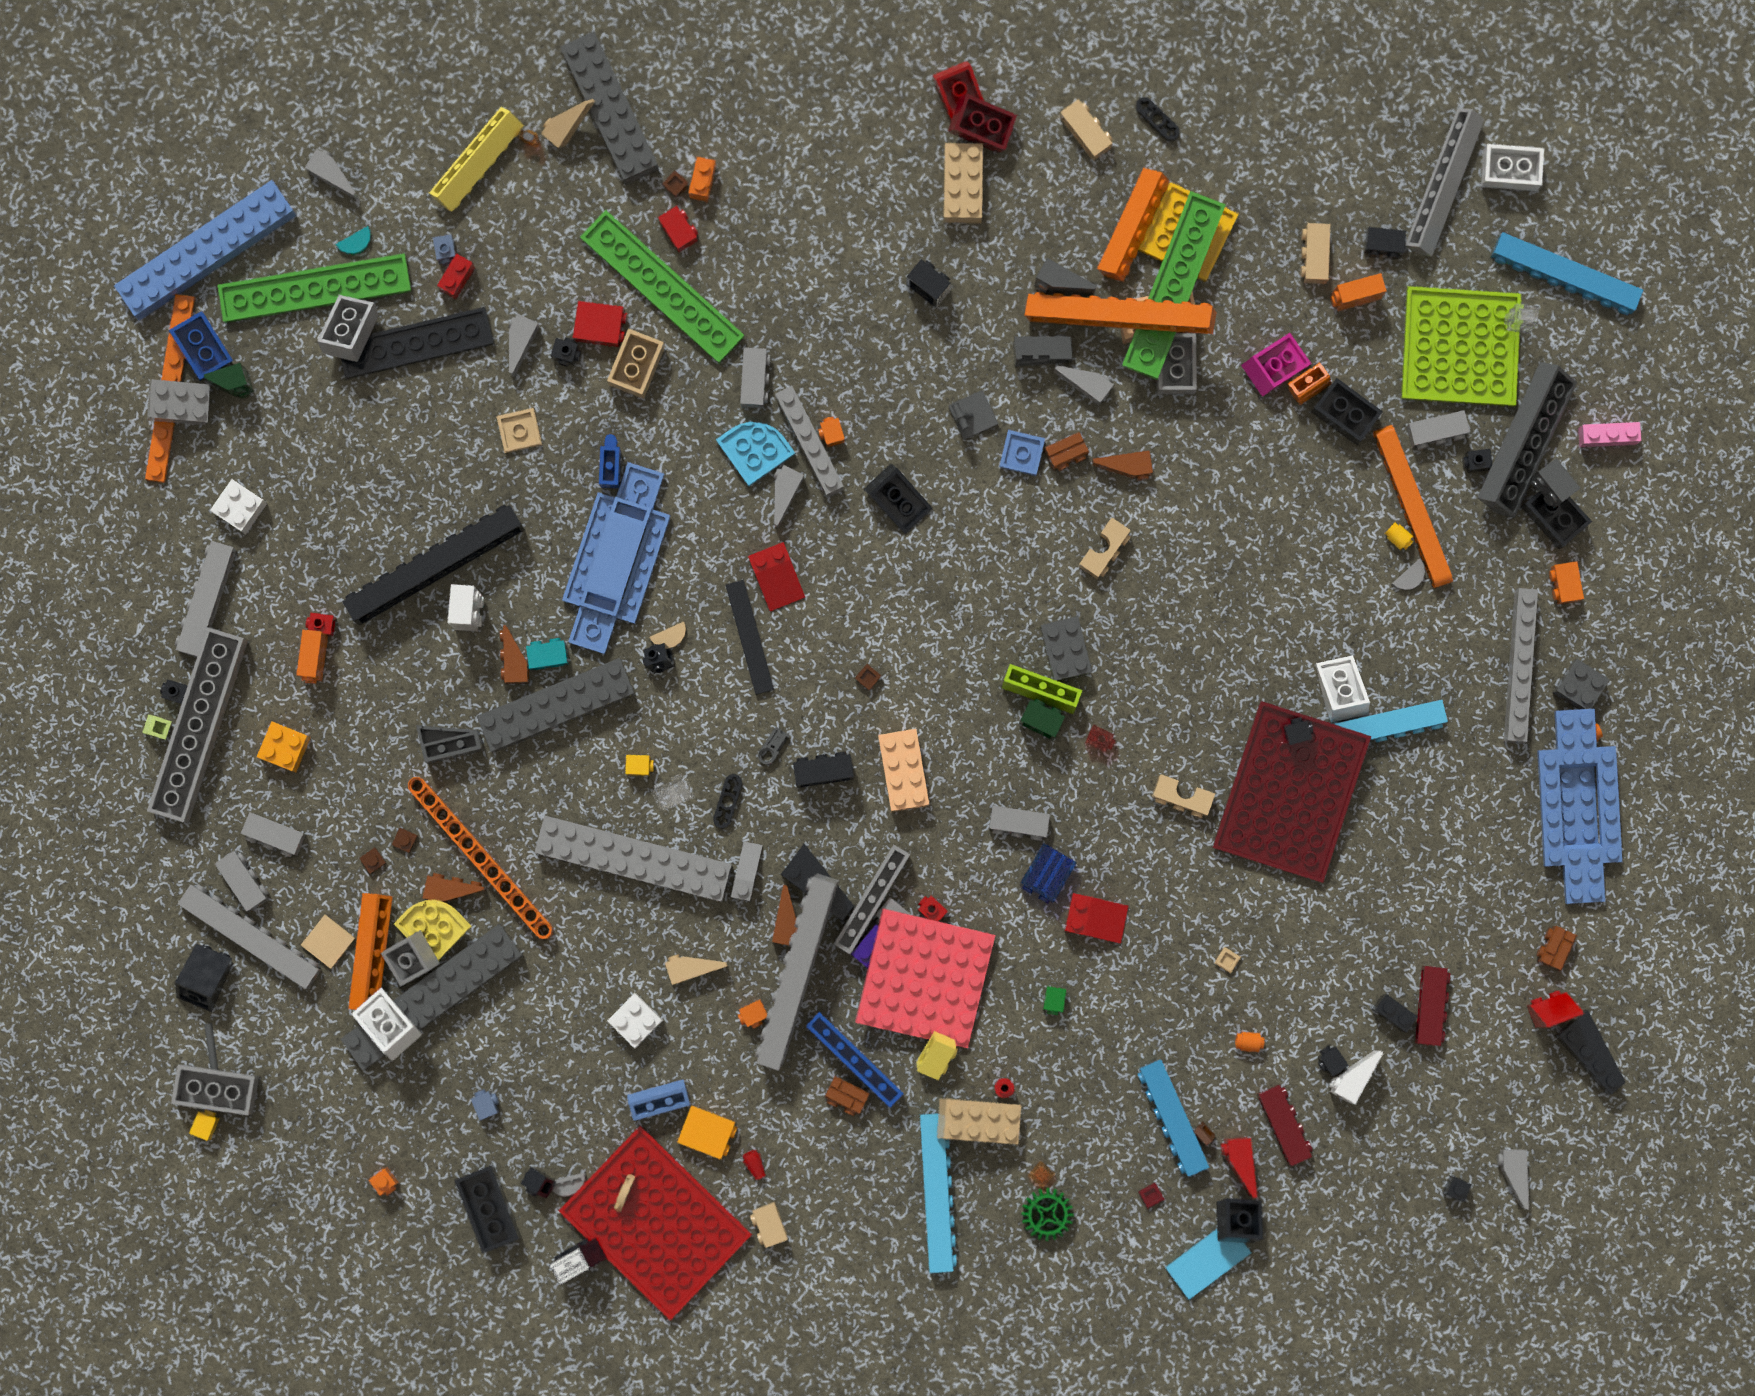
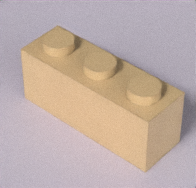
M1078 99L1061 111L1059 117L1094 161L1111 149L1113 140L1108 132L1104 133L1101 129L1099 120L1090 115L1088 106L1084 102L1081 103Z
M1307 223L1305 229H1302L1301 239L1305 240V247L1301 248V259H1304V266H1301L1300 277H1304L1303 283L1326 284L1329 280L1330 224Z

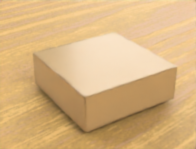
M1224 947L1214 964L1231 974L1241 957Z

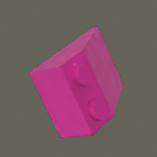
M1291 333L1252 356L1241 366L1263 397L1311 365V362Z

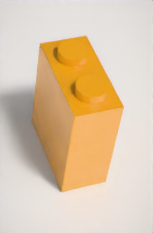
M692 1105L677 1143L722 1159L723 1156H727L730 1145H728L729 1138H734L738 1127L734 1126L735 1121Z

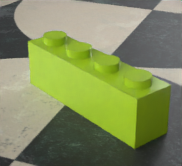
M1012 664L1009 665L1002 685V689L1032 700L1038 699L1046 705L1074 714L1082 693L1080 689Z

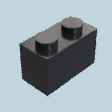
M1368 227L1365 235L1364 253L1369 254L1368 256L1370 257L1386 255L1388 259H1399L1405 251L1406 231Z
M1382 994L1372 1008L1374 1012L1403 1033H1407L1418 1018L1387 994Z

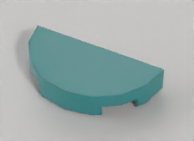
M369 226L335 245L341 252L356 255L362 253L368 248L371 239Z

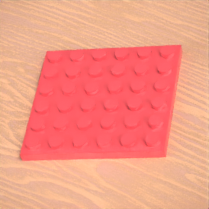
M883 908L855 1022L924 1039H930L935 1031L954 1039L956 1046L968 1048L995 935Z

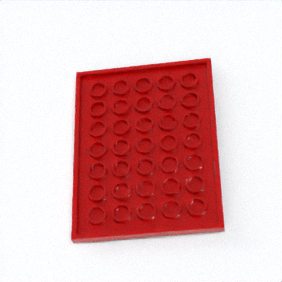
M641 1125L559 1210L585 1238H588L589 1241L596 1238L607 1259L669 1320L688 1303L752 1235ZM631 1174L636 1177L620 1213L614 1210V1206L627 1175Z

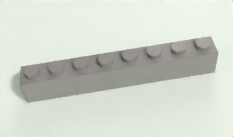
M1457 109L1405 246L1417 255L1432 257L1485 120L1473 109Z
M1518 588L1514 591L1504 742L1524 744L1527 742L1538 590Z
M190 884L178 905L304 989L311 987L321 972V969L318 968L319 963L311 958L306 960L302 957L303 953L296 948L291 950L286 946L287 942L279 937L274 939L270 936L271 932L263 926L259 929L254 925L255 921L248 916L241 917L238 915V909L231 905L226 907L222 904L224 900L216 895L212 897L208 895L205 887L197 884V886Z

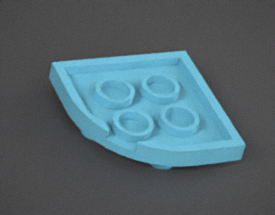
M742 423L716 439L748 486H751L795 455L794 450L783 435L767 424Z

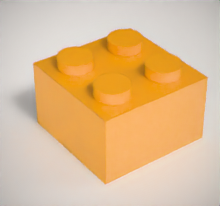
M271 721L257 757L296 773L311 737Z

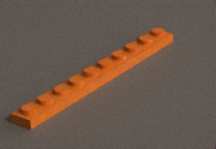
M175 295L170 329L193 316L195 297ZM169 334L161 380L182 382L185 358ZM154 421L145 480L165 483L175 423Z

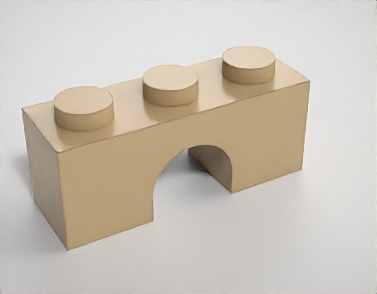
M1111 517L1100 534L1108 542V550L1104 553H1097L1089 549L1078 567L1096 579L1099 576L1104 577L1109 570L1107 564L1110 560L1114 562L1120 554L1118 548L1121 544L1125 546L1131 538L1128 535L1130 529Z
M1161 774L1159 775L1152 794V798H1155L1156 803L1166 805V803L1174 805L1173 809L1184 812L1185 809L1192 811L1191 815L1198 818L1208 816L1215 793L1197 787L1191 798L1183 799L1177 794L1176 790L1179 781Z

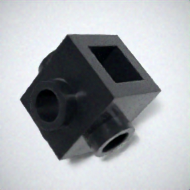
M556 338L550 356L552 360L558 361L559 365L569 367V365L574 366L575 361H579L581 350H579L578 344L573 339L565 338V340Z
M665 643L655 644L643 650V664L653 674L662 673L669 668L675 667L672 650Z

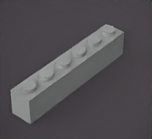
M793 386L776 393V400L826 498L843 491L844 486Z
M214 541L207 545L205 561L201 563L199 568L200 577L194 583V595L187 604L188 613L181 623L182 632L175 641L177 651L194 657L198 656L206 628L212 627L237 551L234 547Z
M895 845L892 846L834 943L836 947L851 955L908 860L909 853Z

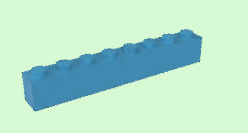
M1503 232L1499 236L1491 255L1492 258H1495L1494 261L1504 265L1507 263L1512 265V268L1516 271L1522 272L1524 270L1529 272V275L1533 278L1548 280L1547 283L1550 285H1561L1565 287L1567 292L1583 294V298L1591 301L1593 299L1600 301V304L1607 308L1611 306L1617 308V311L1624 315L1632 314L1636 310L1643 293V289Z

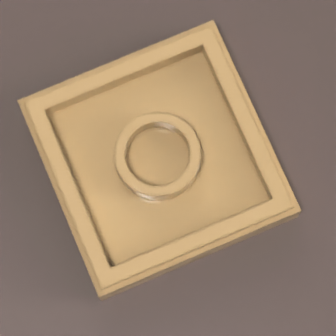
M534 408L497 416L505 454L542 445Z
M324 915L301 946L332 969L356 938L327 915Z

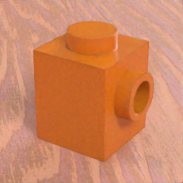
M828 417L823 419L818 433L820 439L825 440L826 447L845 443L839 418Z
M761 1000L739 1009L740 1014H738V1018L741 1024H746L747 1027L752 1026V1029L762 1025V1020L767 1018V1012Z
M388 1167L383 1168L369 1179V1182L380 1196L391 1194L396 1190L395 1185L399 1183Z

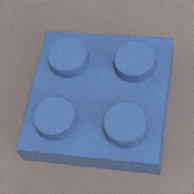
M1008 430L999 468L1036 476L1045 438Z

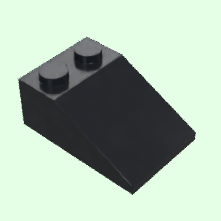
M889 464L863 489L904 534L933 509L899 469L892 464Z

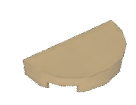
M685 622L679 623L649 638L654 644L665 643L669 648H674L685 637Z
M627 1175L616 1200L615 1211L621 1213L636 1176Z

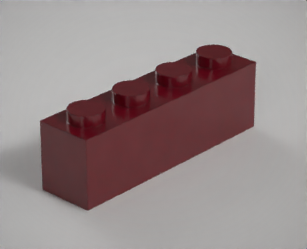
M1422 966L1415 1034L1416 1044L1441 1046V1042L1445 1040V1031H1442L1443 1023H1446L1447 1012L1444 1011V1007L1449 999V993L1446 992V986L1450 983L1448 968Z
M1275 1085L1257 1093L1288 1165L1293 1166L1311 1158L1310 1152L1313 1149L1309 1141L1305 1142L1302 1134L1305 1131L1301 1123L1297 1124L1294 1116L1297 1114L1293 1105L1289 1106L1286 1098L1289 1096L1285 1087L1281 1088L1280 1085Z

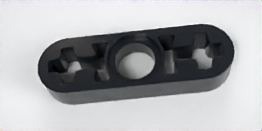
M1141 97L1136 103L1137 113L1164 140L1168 142L1175 141L1180 133L1179 127L1150 98ZM1140 103H1148L1147 108L1150 111H1152V109H1154L1155 111H1153L1148 117L1147 115L1149 114V112L1145 108L1141 110ZM1160 115L1163 122L1155 124L1152 121V117ZM1167 122L1168 124L1166 125V127L1169 130L1174 129L1175 136H1167V129L1164 127L1163 130H1161L1160 128H1162Z
M736 774L726 777L713 817L714 824L721 829L730 825L742 787V780ZM733 778H737L736 781L739 783L738 786L733 788V792H737L736 796L729 792L725 793V789L730 790L731 785L728 781L733 780ZM725 796L733 798V804L730 807H725L722 803ZM720 807L724 810H731L730 814L726 812L725 819H727V823L723 822L722 825H719L717 817H721L723 811H719Z

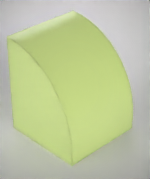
M148 715L142 733L166 740L172 721Z

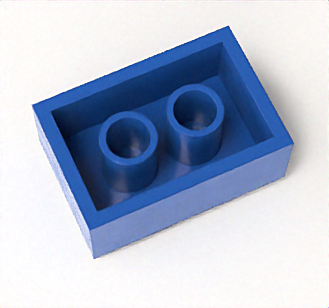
M202 311L169 330V334L199 381L204 379L203 374L219 370L233 361Z

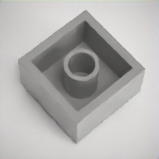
M421 930L381 952L400 986L440 964Z

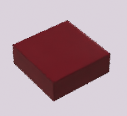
M1156 1182L1138 1191L1147 1209L1165 1200Z

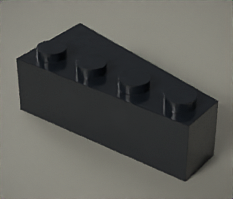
M805 844L802 845L781 873L784 878L807 895L809 891L806 890V886L811 877L817 873L831 877ZM838 886L830 913L843 922L854 905Z
M1582 1010L1583 1015L1573 1018L1554 1036L1607 1095H1612L1626 1081L1589 1011Z

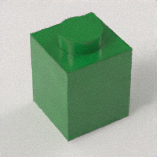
M1046 986L1043 1010H1047L1046 1014L1058 1016V1012H1063L1066 989Z

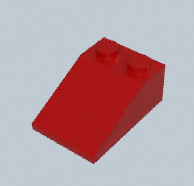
M967 61L932 75L950 120H952L959 97L969 94L984 101L971 64Z
M784 542L748 556L770 612L805 598Z
M1072 893L1064 932L1121 944L1128 906Z
M1560 990L1549 993V998L1543 1000L1542 997L1531 1000L1530 1005H1527L1535 1028H1548L1584 1014L1568 993H1560Z
M1251 1138L1223 1139L1224 1143H1221V1154L1225 1156V1159L1250 1197L1257 1198Z

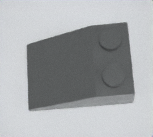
M1048 258L1036 276L1034 284L1038 292L1048 293L1049 295L1059 293L1064 296H1071L1073 294L1082 297L1094 296L1097 285Z

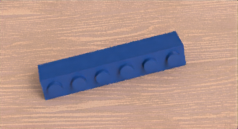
M820 1012L806 1025L816 1037L889 1107L904 1094Z

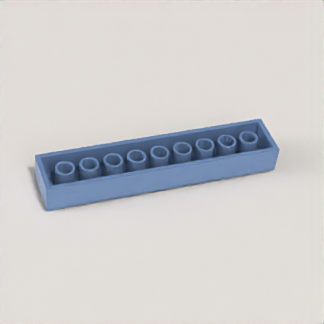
M271 180L115 284L114 287L133 315L140 321L175 298L176 294L179 295L297 215L273 180Z

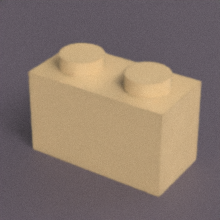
M775 1202L752 1210L753 1215H750L753 1225L758 1226L760 1231L757 1236L761 1245L764 1244L765 1248L788 1240Z

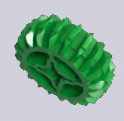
M1040 1188L1038 1189L1039 1196L1032 1192L1031 1194L1034 1199L1026 1198V1201L1030 1203L1029 1206L1026 1204L1022 1205L1024 1209H1027V1212H1021L1022 1216H1027L1026 1219L1022 1220V1223L1029 1222L1025 1229L1028 1231L1033 1228L1031 1236L1038 1232V1240H1041L1042 1235H1045V1241H1049V1235H1052L1053 1240H1056V1233L1063 1237L1064 1235L1061 1230L1069 1231L1065 1224L1072 1225L1073 1223L1071 1220H1068V1217H1074L1073 1213H1068V1210L1073 1209V1206L1065 1205L1070 1200L1066 1198L1062 1201L1061 1199L1064 1197L1062 1192L1059 1196H1056L1057 1189H1054L1053 1193L1050 1194V1188H1046V1194H1043ZM1044 1198L1054 1199L1048 1207H1043L1037 1203ZM1059 1203L1063 1208L1062 1221L1055 1216V1210ZM1033 1207L1040 1213V1219L1036 1225H1034L1031 1217ZM1039 1208L1045 1211L1052 1210L1050 1214L1053 1215L1052 1217L1055 1221L1048 1217L1043 1220L1042 1216L1044 1214H1042L1043 1212ZM1047 1222H1053L1058 1226L1049 1231L1041 1230V1227Z

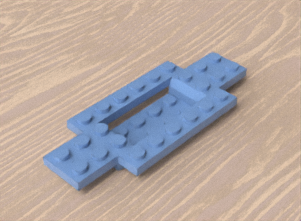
M628 462L617 496L611 497L599 492L597 493L562 598L563 602L580 607L568 643L605 655L616 620L620 619L636 624L671 517L668 514L653 510L664 473Z
M1595 709L1554 711L1556 749L1537 750L1544 866L1563 865L1566 904L1605 902L1603 863L1622 862L1616 746L1597 747ZM1594 766H1596L1600 843H1598Z

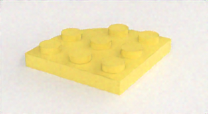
M425 900L416 903L408 908L394 923L406 938L421 930L438 961L472 927L455 908L438 900Z

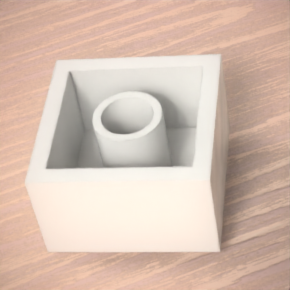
M231 479L210 511L246 535L267 503Z
M634 993L608 1020L634 1048H637L664 1021L637 993Z

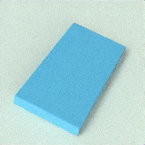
M1215 1229L1165 1268L1186 1297L1191 1299L1251 1254L1245 1243L1218 1241L1217 1229Z

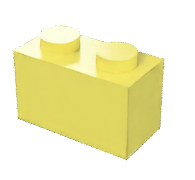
M934 1031L916 1062L917 1071L939 1080L941 1075L946 1073L949 1061L956 1056L955 1040Z

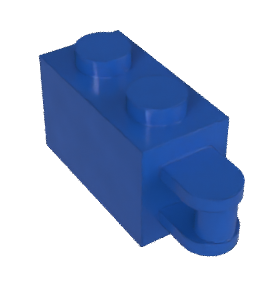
M609 434L605 437V446H600L599 485L601 488L619 489L621 449L617 447L616 437Z

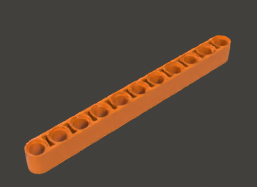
M420 777L410 779L408 783L410 792L534 934L541 939L550 938L554 932L550 922L429 784ZM417 781H421L423 785L420 791H415L413 788ZM432 795L435 797V803L428 806L426 799ZM442 810H446L448 813L445 820H440L438 816ZM458 824L460 832L454 835L451 832V827ZM470 838L473 841V846L470 849H466L464 841ZM479 853H484L486 859L483 863L479 864L476 861V857ZM493 867L498 869V875L495 878L489 876V870ZM504 882L511 884V889L508 892L502 891L501 886ZM518 896L524 899L523 905L520 907H516L514 904V899ZM533 910L536 913V919L529 921L527 913ZM543 925H547L549 928V933L546 936H542L539 932L540 927Z

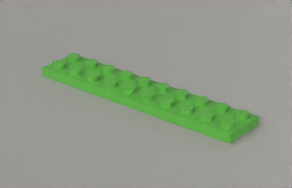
M1190 191L1148 299L1161 303L1165 300L1177 304L1188 302L1226 204ZM1136 329L1122 367L1157 380L1176 332Z
M607 210L580 236L582 241L718 364L745 337L741 331Z
M405 253L218 285L224 323L330 306L335 304L339 295L366 300L412 292Z

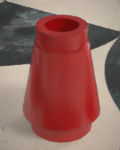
M756 1149L742 1155L744 1159L742 1162L755 1180L766 1176L761 1155Z

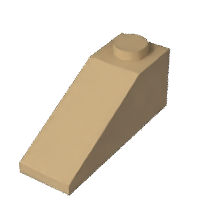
M595 100L584 101L553 118H549L545 122V128L541 134L556 147L565 146L595 103Z
M679 954L669 957V961L665 962L672 985L728 967L726 962L684 956L679 957Z

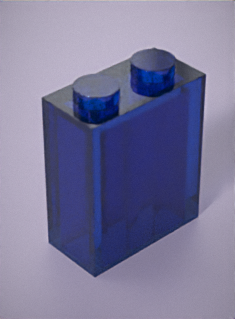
M1043 843L1020 882L1023 885L1021 889L1029 894L1035 892L1040 895L1038 899L1046 904L1049 902L1054 903L1077 862Z

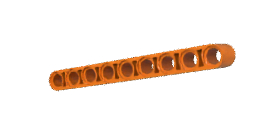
M1389 425L1373 431V436L1378 441L1376 444L1379 452L1385 459L1383 462L1387 472H1390L1392 477L1390 480L1394 490L1398 492L1397 498L1401 508L1405 510L1404 515L1408 526L1410 525L1412 528L1411 533L1414 541L1418 543L1419 554L1422 561H1425L1426 572L1429 579H1432L1433 588L1453 582L1451 571L1394 427Z

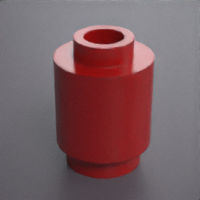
M1001 1078L996 1081L994 1091L999 1097L1008 1098L1014 1092V1084L1007 1078ZM1003 1084H1006L1008 1086V1090L1006 1092H1003L1001 1090V1086Z

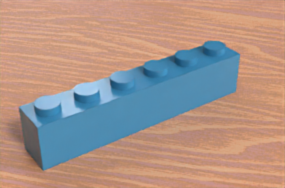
M1159 1059L1139 1068L1138 1078L1141 1084L1145 1083L1147 1086L1146 1096L1149 1102L1153 1101L1155 1104L1154 1114L1157 1120L1161 1119L1163 1122L1162 1132L1165 1138L1169 1137L1172 1145H1169L1173 1156L1177 1155L1180 1163H1177L1181 1174L1185 1173L1189 1177L1209 1168L1162 1060Z

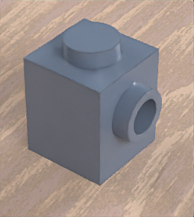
M450 234L433 237L438 263L450 265L456 255L453 236Z
M485 1089L474 1093L475 1097L471 1099L479 1121L499 1113L497 1107L499 1100L495 1093L492 1094L491 1091L486 1092Z

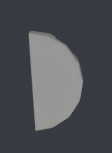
M1418 559L1391 585L1402 590H1411L1417 587L1425 574L1424 564L1421 559Z
M585 1172L556 1179V1184L552 1191L562 1197L574 1195L585 1183Z

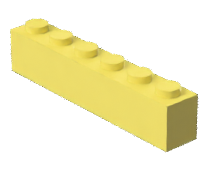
M501 107L429 194L444 208L452 212L460 205V201L465 195L471 192L475 183L484 176L486 170L496 162V158L501 152L507 149L508 144L520 133L524 125L509 110Z

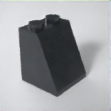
M196 944L175 981L176 998L212 1012L232 967V958L224 952L218 953L213 951L207 945L201 946Z

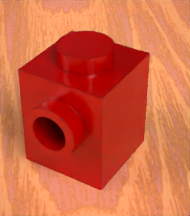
M310 612V617L306 619V628L311 631L323 632L327 636H334L336 617Z
M932 895L929 898L925 896L918 903L920 906L918 911L930 920L940 921L948 912Z

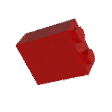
M578 301L573 340L581 343L619 347L620 342L623 343L625 331H622V325L626 324L627 313L624 312L622 306Z

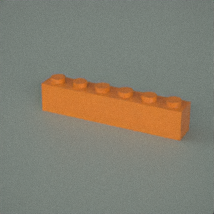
M1143 168L1097 268L1105 277L1124 282L1125 277L1128 275L1130 266L1137 256L1140 244L1145 238L1146 231L1153 221L1157 208L1160 206L1162 196L1168 188L1169 180L1162 172Z
M362 894L348 1009H358L381 988L385 961L381 952L386 950L392 896Z

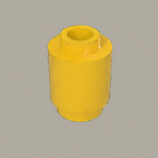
M1394 523L1384 533L1388 536L1387 539L1399 550L1402 548L1406 550L1414 542L1411 540L1413 535L1400 524Z

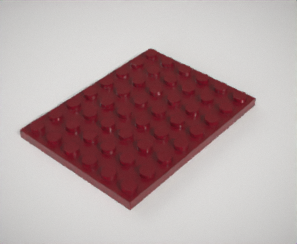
M1260 701L1212 847L1323 883L1371 736ZM1302 717V720L1306 719L1308 723L1311 722L1314 734H1311V740L1293 745L1287 743L1283 725L1291 723V719Z

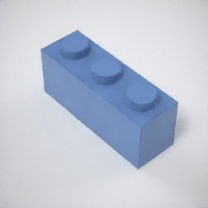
M684 1079L627 1095L633 1121L690 1105Z

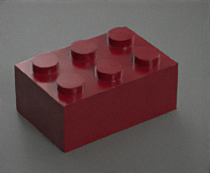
M965 94L959 97L948 133L974 144H983L984 148L1000 153L1006 150L1017 115L974 96Z

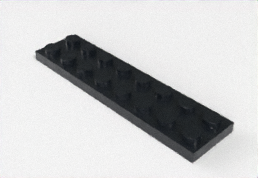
M486 308L473 309L370 334L358 362L341 358L346 380L494 345Z

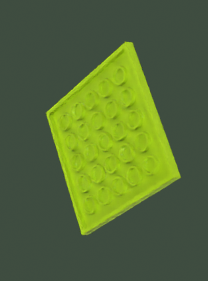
M1408 286L1406 289L1401 399L1515 407L1521 294Z

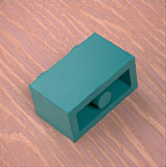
M561 638L550 639L549 643L543 644L542 641H534L530 643V646H526L528 664L531 671L569 665L566 642L564 640L561 641Z

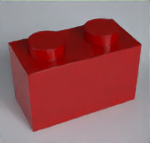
M675 206L659 216L658 221L678 253L698 242L697 235L699 234L694 225L690 226L686 221L689 218L683 209L679 210L678 206Z
M456 253L437 284L439 290L456 300L475 269L474 264Z

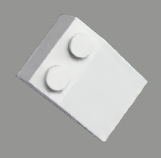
M1348 656L1316 663L1323 699L1331 723L1368 715L1370 701L1354 657Z
M382 988L352 1013L353 1017L376 1045L392 1061L422 1035Z
M1374 1050L1340 1073L1338 1077L1334 1076L1329 1084L1331 1088L1329 1092L1348 1103L1356 1104L1383 1052Z

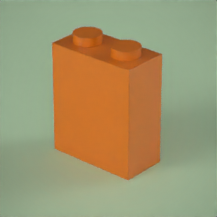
M1379 273L1337 285L1330 299L1332 306L1336 307L1338 312L1381 300L1387 290L1382 274Z
M302 629L296 675L302 678L301 681H305L308 684H317V681H322L328 641V636L323 632Z

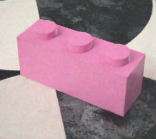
M1640 422L1587 424L1578 428L1579 447L1637 445L1641 442Z

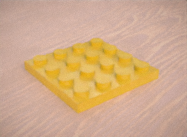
M1172 182L1169 183L1138 251L1163 262L1189 196V190ZM1224 208L1197 277L1204 282L1207 281L1238 213Z

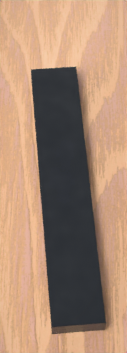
M744 580L726 584L755 695L773 691L772 680Z

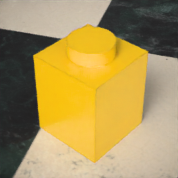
M626 755L625 774L630 776H650V772L654 771V760H650L651 757L648 755Z
M205 1109L204 1112L198 1111L189 1134L207 1141L211 1140L220 1118L215 1116V1112Z

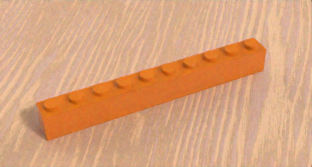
M1035 292V294H1028L1025 317L1029 322L1213 334L1217 312L1208 303L1193 305L1190 302H1181V304H1177L1168 300L1161 303L1151 299H1145L1144 301H1137L1133 298L1119 300L1116 297L1101 299L1098 296L1085 298L1076 294L1070 297L1059 293L1046 295L1042 292Z

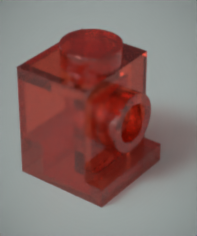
M1093 724L1085 744L1106 753L1107 749H1112L1116 740L1113 739L1114 734ZM1101 735L1104 736L1105 741L1099 742L1098 737Z

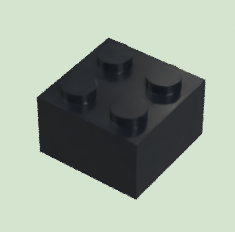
M1225 1198L1216 1202L1218 1241L1256 1243L1263 1240L1262 1200Z

